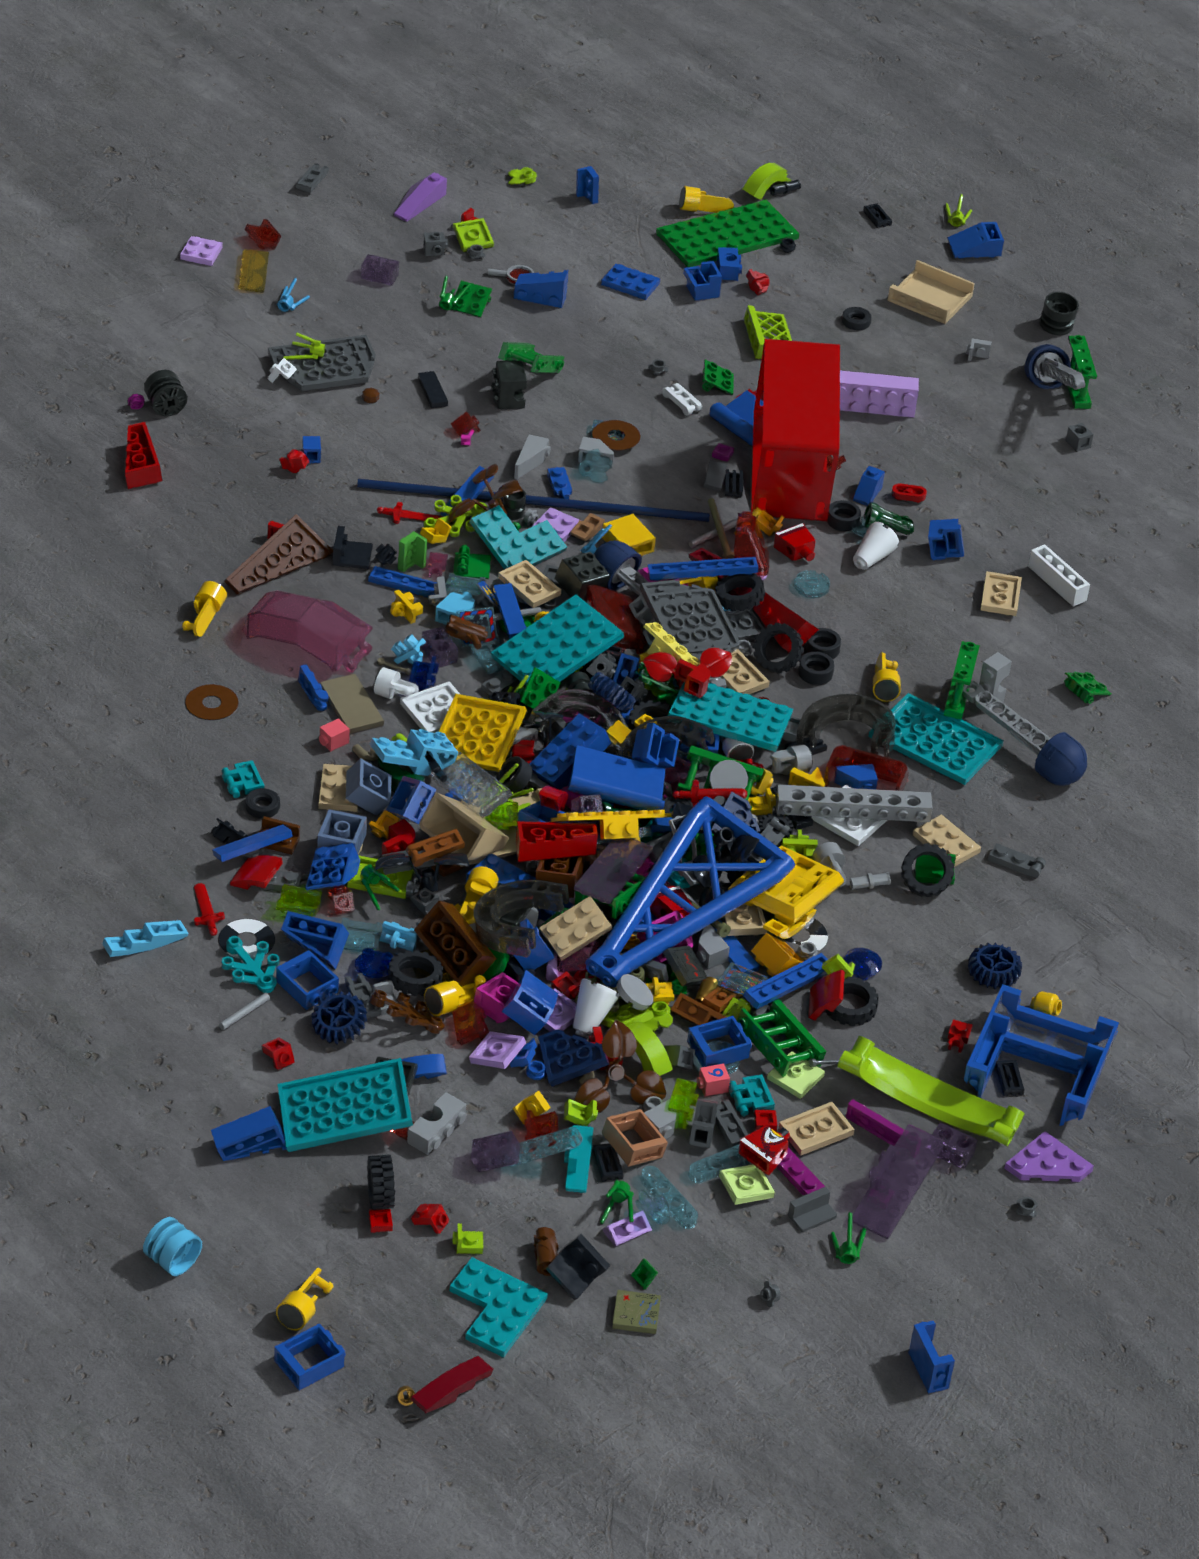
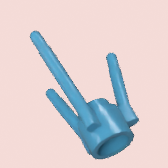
M296 278L293 279L289 288L285 286L277 303L281 311L287 312L289 309L293 311L298 305L310 298L307 295L293 304L294 299L289 294L297 281Z
M609 524L605 529L602 528L580 551L582 553L591 551L594 554L597 550L595 544L608 532L612 525Z

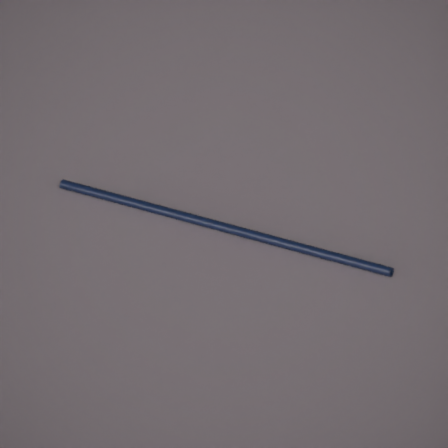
M358 479L357 487L450 497L459 490V488ZM482 491L476 499L492 500L489 491ZM526 495L525 504L704 522H709L710 513L531 495Z

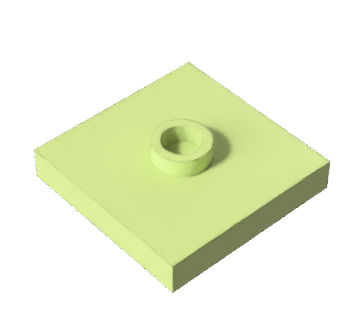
M791 1051L787 1056L794 1055L795 1053ZM803 1060L790 1064L784 1077L773 1068L768 1073L767 1079L801 1099L824 1077L825 1071L817 1066L810 1067L809 1061Z
M753 1164L724 1169L719 1172V1177L735 1205L774 1198L775 1191L764 1172Z

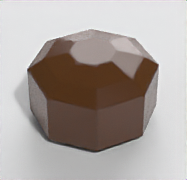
M372 387L365 388L362 392V398L367 403H376L379 400L380 393L378 389Z

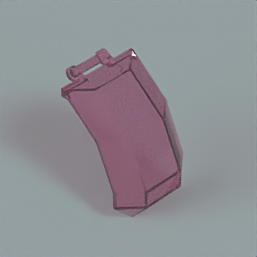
M283 591L266 593L247 614L242 628L247 639L261 637L297 645L327 664L332 672L338 671L344 665L348 672L353 673L364 656L372 651V646L365 641L366 636L373 629L372 626L332 601ZM358 646L360 651L351 660L349 656Z

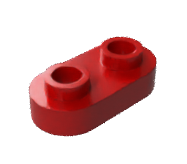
M901 483L893 485L891 495L897 500L913 501L916 503L924 501L927 494L926 489L922 486Z

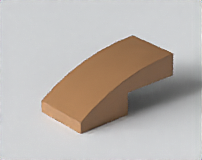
M589 513L584 521L580 520L575 525L570 534L587 541L602 529L605 520Z

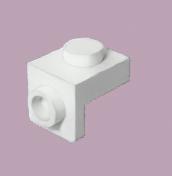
M283 358L278 365L275 363L269 370L271 374L267 379L273 383L279 374L289 379L297 369Z

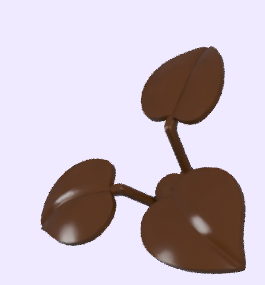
M493 464L474 476L473 482L478 484L484 481L492 497V500L488 502V508L476 499L471 500L467 498L457 503L451 509L449 522L452 523L455 518L471 510L475 504L485 511L500 506L505 514H507V510L500 498L522 491L519 482L511 480L502 485L494 494L487 478L497 473V464Z
M615 1020L603 1037L602 1050L608 1057H618V1059H614L609 1062V1065L605 1066V1073L607 1075L605 1076L604 1085L597 1078L585 1081L578 1089L574 1101L587 1106L592 1100L597 1101L598 1113L602 1112L610 1102V1095L605 1090L610 1079L618 1081L624 1078L634 1084L630 1090V1095L639 1104H644L647 1098L651 1096H656L663 1100L667 1093L662 1078L654 1071L646 1070L639 1073L636 1081L624 1074V1068L619 1062L622 1060V1056L630 1057L634 1054L637 1042L632 1031L622 1022Z

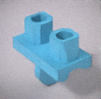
M411 634L404 639L403 643L401 641L396 642L391 648L397 655L394 662L399 664L407 659L409 663L415 666L421 664L423 653L420 651V646L424 645L426 641L423 638L417 640Z
M384 921L380 941L390 944L391 948L400 947L413 952L418 935L413 928L408 929L400 926L398 923Z

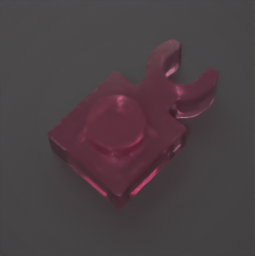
M430 552L428 560V576L430 578L432 574H438V577H442V571H446L448 554Z

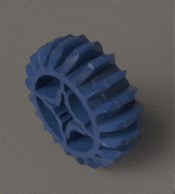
M596 672L588 683V687L596 695L622 713H628L636 702L630 693L601 672Z
M987 942L985 946L980 944L971 953L968 970L970 976H973L974 981H979V985L985 984L987 988L991 986L994 989L997 987L1001 988L1002 984L1011 987L1012 984H1016V981L1021 976L1022 962L1020 956L1017 955V951H1011V947L1006 948L1004 944L997 945L996 942L991 945Z
M342 991L339 995L332 992L331 997L325 995L324 1001L318 1000L319 1006H314V1012L311 1017L315 1033L322 1040L326 1039L329 1044L334 1040L338 1045L339 1041L343 1040L346 1044L347 1039L350 1038L354 1041V1035L360 1036V1030H364L365 1023H367V1011L364 1008L363 1002L356 995L352 997L350 992L346 995ZM349 1009L355 1013L354 1016H351L350 1013H348ZM325 1019L331 1023L330 1026L324 1023Z

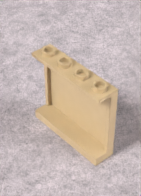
M917 260L915 270L899 286L894 284L890 286L888 301L946 324L973 296L975 283Z

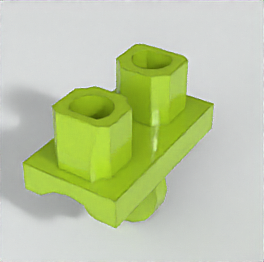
M797 829L796 835H789V838H783L782 846L797 853H803V856L812 859V854L818 846V840L809 839V835H802V830Z

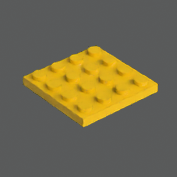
M455 694L439 732L444 733L458 751L455 760L456 764L500 772L527 710L525 706Z

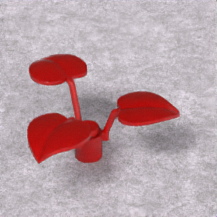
M708 648L700 657V663L710 670V677L712 678L723 676L728 671L732 662L731 653L719 648ZM653 653L643 660L649 676L657 682H666L671 678L672 674L675 675L674 669L677 667V660L669 653ZM676 679V684L679 686L678 689L680 690L683 681Z

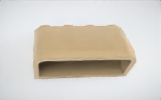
M437 792L420 821V828L431 837L457 828L465 843V848L452 853H464L467 855L468 861L502 850L509 839L508 836L460 801Z

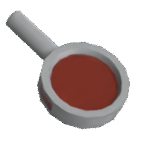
M514 265L508 268L507 271L488 269V275L506 277L507 281L512 285H515L519 274L534 273L532 268L525 265Z

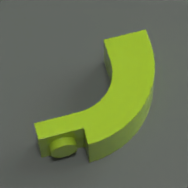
M766 163L749 177L743 190L762 200L767 189L777 181L790 182L791 179L787 178L788 170L776 163Z
M637 1021L627 1026L636 1038L637 1047L635 1052L641 1061L644 1071L651 1070L661 1076L673 1070L663 1044L647 1025Z

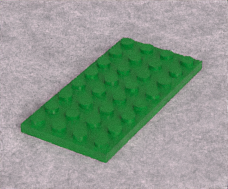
M767 200L656 228V234L687 268L701 265V262L717 261L718 247L738 248V255L780 244L785 238L799 239L800 234Z

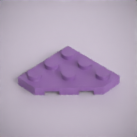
M1044 1131L1007 1161L1004 1169L1020 1180L1041 1178L1042 1181L1071 1179V1182H1080L1093 1171L1094 1165Z

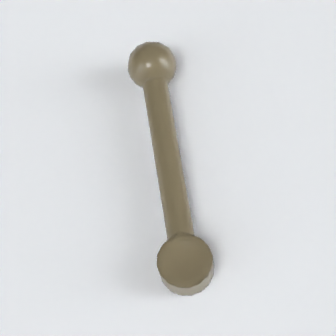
M384 658L377 660L378 665L392 667L405 672L406 675L412 674L410 668L405 669L386 662Z

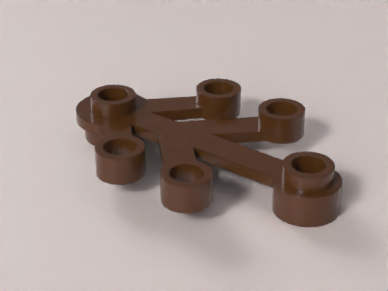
M375 990L371 994L369 1002L376 1007H384L385 1004L389 1005L386 1013L393 1017H406L405 1022L409 1025L425 1026L426 1030L434 1034H439L445 1027L441 1018L432 1016L427 1011L428 1008L425 1002L418 1001L414 1008L409 1003L410 996L408 994L399 992L396 999L399 1003L386 997L387 994L382 990Z

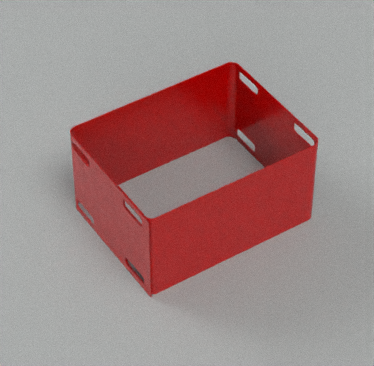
M764 339L754 405L751 513L756 508H760L775 518L783 516L788 519L827 521L840 448V344ZM764 390L763 406H760L761 393ZM827 455H833L830 472L827 471Z

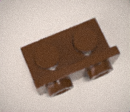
M264 816L259 833L285 825L292 830L293 837L263 848L292 855L300 840V826Z

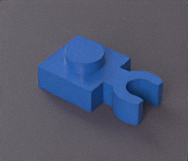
M534 1038L525 1044L510 1062L511 1068L525 1067L531 1063L537 1047Z

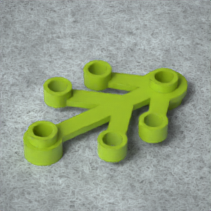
M453 495L450 503L454 507L463 500H461L459 495ZM437 500L434 504V509L437 512L449 514L453 508L446 506L442 500ZM475 504L471 510L452 521L456 522L451 526L449 535L451 537H458L466 517L472 516L473 518L486 511ZM449 515L439 518L445 521L446 523H450ZM427 518L424 521L423 528L434 527L437 519ZM468 520L465 524V529L468 532H474L475 529L473 526H469L471 524L470 520Z

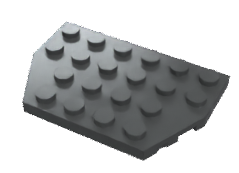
M367 335L322 340L321 343L325 344L323 358L318 357V360L288 359L287 361L297 370L289 379L279 374L301 391L366 383L369 381L376 354ZM293 344L268 347V355L273 365L275 363L278 365L284 356L312 355L310 349Z
M677 580L641 583L640 590L656 623H659L668 634L674 636L675 641L686 647L692 656L700 660L701 654L708 648H719L730 653L739 649L741 643L713 589L701 588L693 584L690 587L680 584V581Z

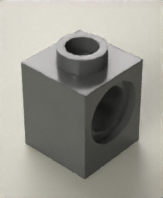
M1083 423L1068 427L1066 441L1076 452L1091 448L1093 433Z

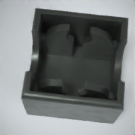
M496 361V368L492 369V376L495 380L491 383V390L494 392V402H497L499 409H524L526 399H524L522 391L527 388V378L523 361Z
M591 551L562 559L555 575V580L570 598L578 595L581 599L591 590H595L594 597L603 595L610 579V574Z

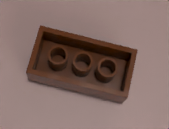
M586 855L540 860L536 870L534 893H539L541 896L555 895L562 899L574 898L575 887L579 885L584 871Z
M438 901L414 929L437 960L442 963L441 965L453 980L458 982L460 986L475 983V977L483 975L497 959L453 904Z

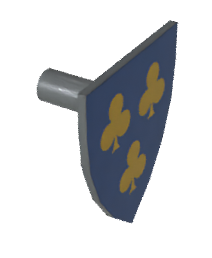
M485 581L477 583L476 585L482 593L474 598L475 607L482 603L486 610H493V604L500 611L495 594Z

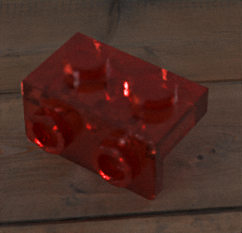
M263 219L260 226L247 224L244 229L249 234V237L254 240L256 246L261 249L275 250L281 238L280 233L267 219Z
M474 1001L452 1011L457 1042L460 1045H464L476 1038L483 1040L489 1033L484 1020L486 1014L483 1008H479Z
M528 1110L527 1119H525V1127L527 1129L525 1142L527 1147H531L535 1154L559 1148L558 1115L556 1112L553 1111L535 1117L532 1110Z

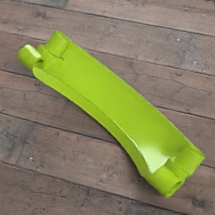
M858 1036L852 1050H849V1052L845 1050L838 1062L839 1068L858 1076L866 1083L899 1102L948 1125L976 1135L988 1137L1005 1146L1010 1144L1025 1115L1023 1111L1008 1105L1007 1108H1004L932 1077L874 1047V1042L862 1036Z

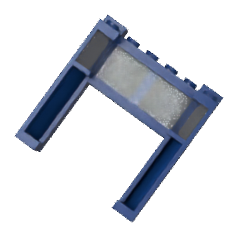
M1002 984L966 1065L964 1081L966 1083L969 1081L978 1092L977 1096L981 1098L994 1070L996 1061L1001 1051L1077 1075L1071 1093H1068L1066 1096L1059 1126L1064 1125L1069 1120L1083 1119L1117 1035L1119 1022L1099 1016L1096 1029L1021 1006L1020 996L1022 991Z

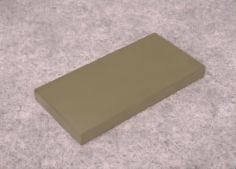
M356 674L320 682L322 690L328 693L329 703L339 719L350 729V734L384 725L382 716Z

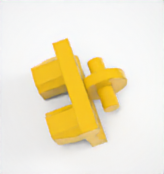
M400 590L394 591L396 600L391 603L390 613L394 617L404 616L410 624L415 623L416 616L423 613V605L420 602L412 604L414 603V597L410 591L404 594Z
M653 977L652 983H645L651 990L653 1002L664 1001L669 1005L670 1001H674L672 982L659 983L658 977Z

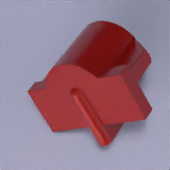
M752 269L748 270L746 277L750 289L755 291L756 295L767 292L770 284L768 275L753 271Z
M292 449L287 457L279 459L282 469H288L292 473H298L301 469H305L309 463L307 456L296 449Z
M521 740L514 744L512 757H521L530 764L534 760L535 741Z

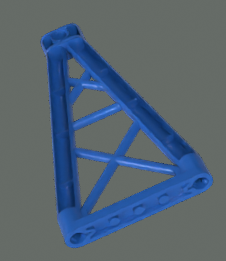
M703 797L688 812L602 946L585 961L587 971L602 980L606 986L616 987L618 980L623 975L630 974L632 971L661 955L666 949L674 947L778 884L794 869V860L710 797ZM714 822L721 828L729 827L733 831L735 838L741 835L758 838L759 842L753 851L765 859L766 862L716 863L710 824ZM703 825L708 863H678ZM673 871H709L713 900L696 909L664 884ZM717 871H760L721 895ZM659 892H661L689 914L673 924H652L650 906ZM643 918L644 924H639ZM633 932H645L646 940L619 955Z

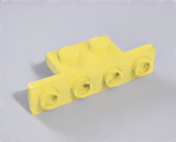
M645 623L644 628L655 637L647 651L649 655L665 652L671 654L677 662L682 659L696 666L700 664V660L692 656L686 647L675 641L674 636L664 631L659 623Z

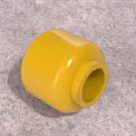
M1041 991L1031 999L1030 1007L1031 1009L1056 1017L1061 1012L1062 1001L1059 1000L1057 994Z

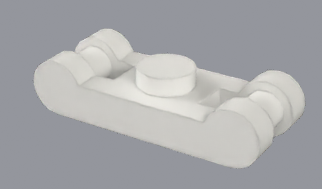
M679 383L662 389L663 396L670 398L683 410L686 416L691 415L694 411L702 410L701 403Z

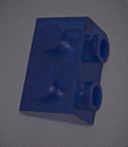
M437 656L432 657L431 663L414 661L408 682L416 684L419 692L435 686L436 675L434 674L438 675L439 663H436Z

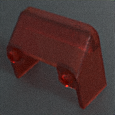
M841 745L835 747L826 766L824 782L825 787H828L836 766L873 764L878 779L897 783L895 791H904L909 777V770L902 761Z

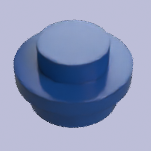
M532 1061L526 1068V1075L533 1080H541L547 1074L545 1065L541 1061Z

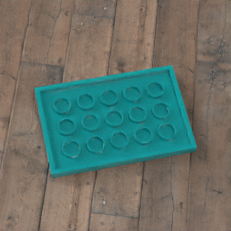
M574 595L493 650L491 657L520 681L523 680L525 675H528L529 677L524 685H527L534 667L560 682L624 638V632L578 595Z
M683 682L668 713V720L770 751H777L794 709L786 705L772 703L767 699L753 697L750 694H742L730 688L719 687L713 683H709L707 692L701 698H698L684 691L685 682Z
M907 693L869 731L870 738L963 785H966L1003 746L1004 740L964 720L943 716L944 710L910 693Z
M401 1058L277 1084L288 1152L413 1126Z

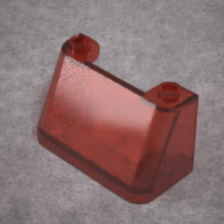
M743 511L738 513L733 551L734 558L756 557L758 573L755 574L766 576L769 573V551L756 517L752 515V512Z
M588 585L586 603L591 604L596 611L624 632V638L612 646L636 649L637 654L643 653L647 640L642 633L639 621L635 618L629 607V604L634 599H631L628 595L598 585Z

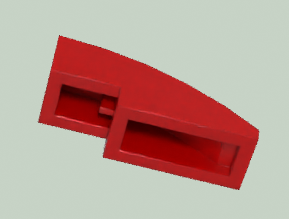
M545 786L539 792L542 806L556 811L564 810L569 797L567 792L551 786Z

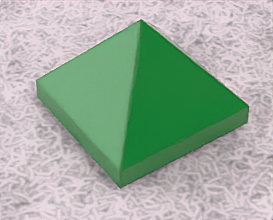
M643 1258L631 1276L644 1289H647L658 1272Z

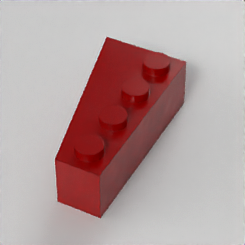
M141 422L128 425L125 469L128 489L163 481L160 464L146 423Z
M766 592L764 600L760 601L758 606H753V609L766 627L769 624L785 623L800 634L803 645L819 630ZM778 634L774 636L782 648L788 652L791 651L792 642L787 635Z

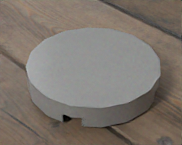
M724 760L713 767L709 783L711 789H745L748 783V775L740 763L734 760Z
M625 974L618 980L617 990L619 995L625 1002L628 1003L630 1001L633 1004V1008L646 1010L653 1003L651 990L639 978Z

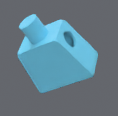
M451 592L436 606L435 621L446 625L447 621L449 622L450 620L449 616L451 614L460 617V612L475 611V600L472 598L471 593L463 592L461 595ZM473 615L464 616L466 620H469V617H473Z

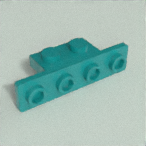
M573 1125L572 1134H567L566 1147H569L570 1151L565 1150L564 1163H568L566 1191L586 1193L593 1127Z

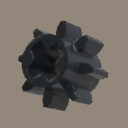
M381 543L376 549L378 553L375 557L383 565L387 562L391 565L397 559L394 556L397 551L389 543L385 546Z

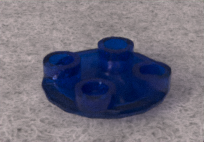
M365 948L362 950V954L356 958L355 968L359 973L368 978L388 976L389 963L393 954Z
M854 948L849 950L843 958L847 964L850 962L855 964L853 974L857 978L862 979V981L867 980L868 977L877 974L882 969L881 957L870 949Z

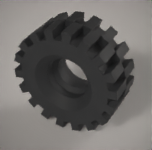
M391 1155L368 1156L367 1179L370 1207L372 1210L393 1209L395 1206V1181Z

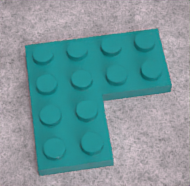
M500 506L481 513L470 520V524L504 570L524 560L535 566L567 549L566 544L548 520L519 533Z
M471 1257L452 1282L449 1290L485 1308L466 1332L465 1339L503 1358L548 1297V1293Z

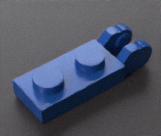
M307 664L301 665L298 682L316 709L325 711L327 709L326 702L329 699L327 691L322 690L321 684L317 682L314 673L310 671Z

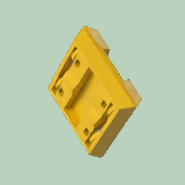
M781 845L778 848L794 860V869L778 884L745 904L749 906L756 905L775 914L776 919L792 926L835 892L844 883V879L838 871ZM763 859L759 863H765L766 860ZM747 871L728 890L760 871Z

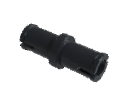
M799 180L783 181L781 184L770 186L769 191L773 196L780 193L787 194L790 191L799 190L801 183Z

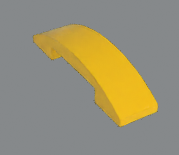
M813 908L792 926L780 920L771 919L763 925V929L782 939L790 938L812 919L816 909Z

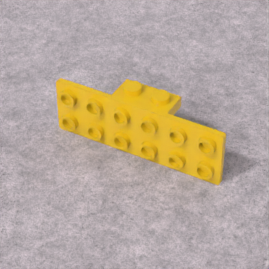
M665 810L573 812L557 814V818H551V822L600 820V839L639 838L638 819L672 817V813H665Z

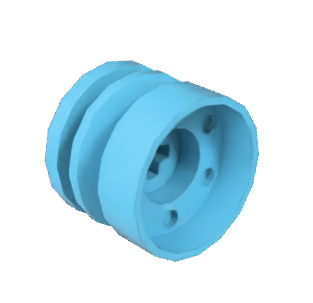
M167 1217L159 1221L150 1230L143 1244L145 1255L152 1258L155 1263H159L172 1276H178L186 1272L195 1263L202 1249V1240L192 1231L187 1230L174 1217Z

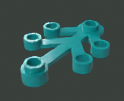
M238 936L230 937L226 942L227 952L234 955L237 954L244 963L234 962L232 957L226 956L222 958V968L234 970L232 972V980L236 983L255 984L263 993L272 992L277 985V980L273 975L276 967L279 965V956L277 954L268 955V967L264 973L261 970L265 954L269 951V944L265 941L258 942L256 945L257 954L255 960H253L243 948L242 940ZM244 972L253 973L255 976L245 975Z

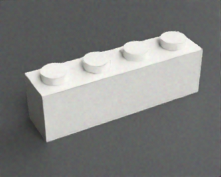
M1046 545L1031 550L1028 564L1030 569L1072 606L1087 601L1090 584Z

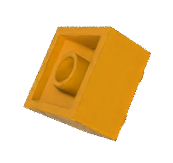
M765 933L751 950L756 956L755 960L760 965H765L768 968V974L772 977L804 962L786 942L768 933Z

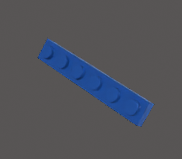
M756 557L647 564L649 579L655 581L705 576L715 577L719 575L732 576L734 574L749 575L758 573V563Z
M820 953L747 989L743 997L757 1010L826 975L827 973L822 968V964L828 959Z

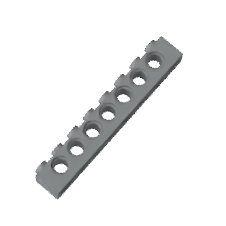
M778 785L776 795L777 814L930 822L933 809L931 792Z

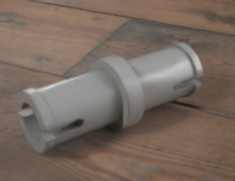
M889 872L875 875L868 873L866 876L851 877L849 882L851 890L867 887L873 889L874 886L890 885L891 879Z

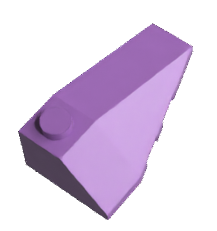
M434 172L412 185L395 211L394 216L408 222L445 196L447 178Z

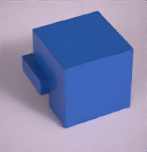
M714 261L701 262V267L684 268L683 274L687 279L686 286L695 301L720 297L722 275Z
M958 519L930 520L928 540L931 560L964 557L961 524H959Z
M647 723L646 729L637 730L632 759L661 768H672L675 765L680 739L671 733L664 734L665 730L655 723Z
M527 918L520 922V929L509 935L510 951L524 970H535L555 958L553 948H548L540 937L537 926L534 928Z

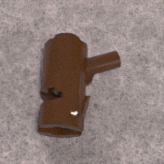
M451 614L449 616L450 620L449 622L447 621L445 626V633L461 640L470 641L476 650L482 647L481 642H485L488 632L485 631L486 627L466 619L462 620L460 617Z
M541 1227L536 1230V1235H534L536 1268L540 1274L550 1276L551 1274L546 1270V1267L558 1255L559 1246L555 1231L551 1228Z

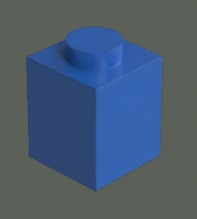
M320 436L302 437V452L309 459V463H321Z

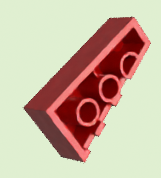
M517 821L516 849L518 862L596 854L598 836L596 824Z

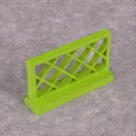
M747 306L743 319L755 358H762L765 336L769 339L781 340L780 338L792 341L784 314L755 311L754 306Z

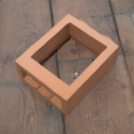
M641 1109L607 1117L602 1130L603 1136L628 1167L663 1158L668 1144ZM634 1129L644 1142L632 1145L622 1132Z

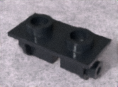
M218 818L216 820L219 825L211 830L213 837L223 843L230 838L226 844L248 837L242 830L236 831L230 822L226 820L223 822Z

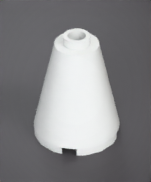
M874 522L868 527L853 557L854 565L857 568L865 570L898 548L899 539L890 527L886 529L881 522Z
M582 978L573 1028L576 1030L575 1034L584 1038L587 1035H592V1027L600 1025L618 1000L619 993L599 983L591 984V980Z

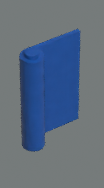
M746 390L726 406L720 402L713 404L710 407V417L753 447V421L756 396ZM760 400V406H763L762 400Z
M576 745L573 770L567 791L637 810H663L665 801L662 800L665 768Z

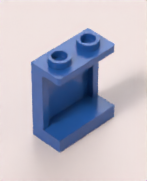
M934 1321L920 1322L914 1325L908 1352L928 1393L949 1389L955 1363L952 1354L938 1356L932 1343L936 1327Z

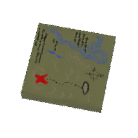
M617 1290L612 1329L656 1334L661 1295Z

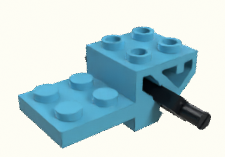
M411 729L407 742L402 740L390 741L384 737L379 739L372 738L370 746L382 762L409 766L413 773L417 775L428 776L433 772L441 782L447 780V776L442 770L455 763L458 751L453 746V743L449 741L444 733H431L424 729Z

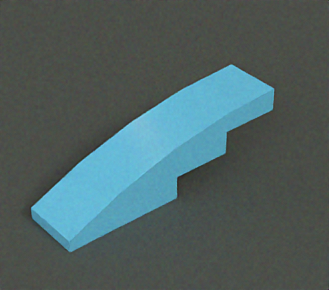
M181 920L149 922L144 924L143 929L125 930L121 937L104 938L102 944L110 957L123 956L168 945L187 937L189 933Z

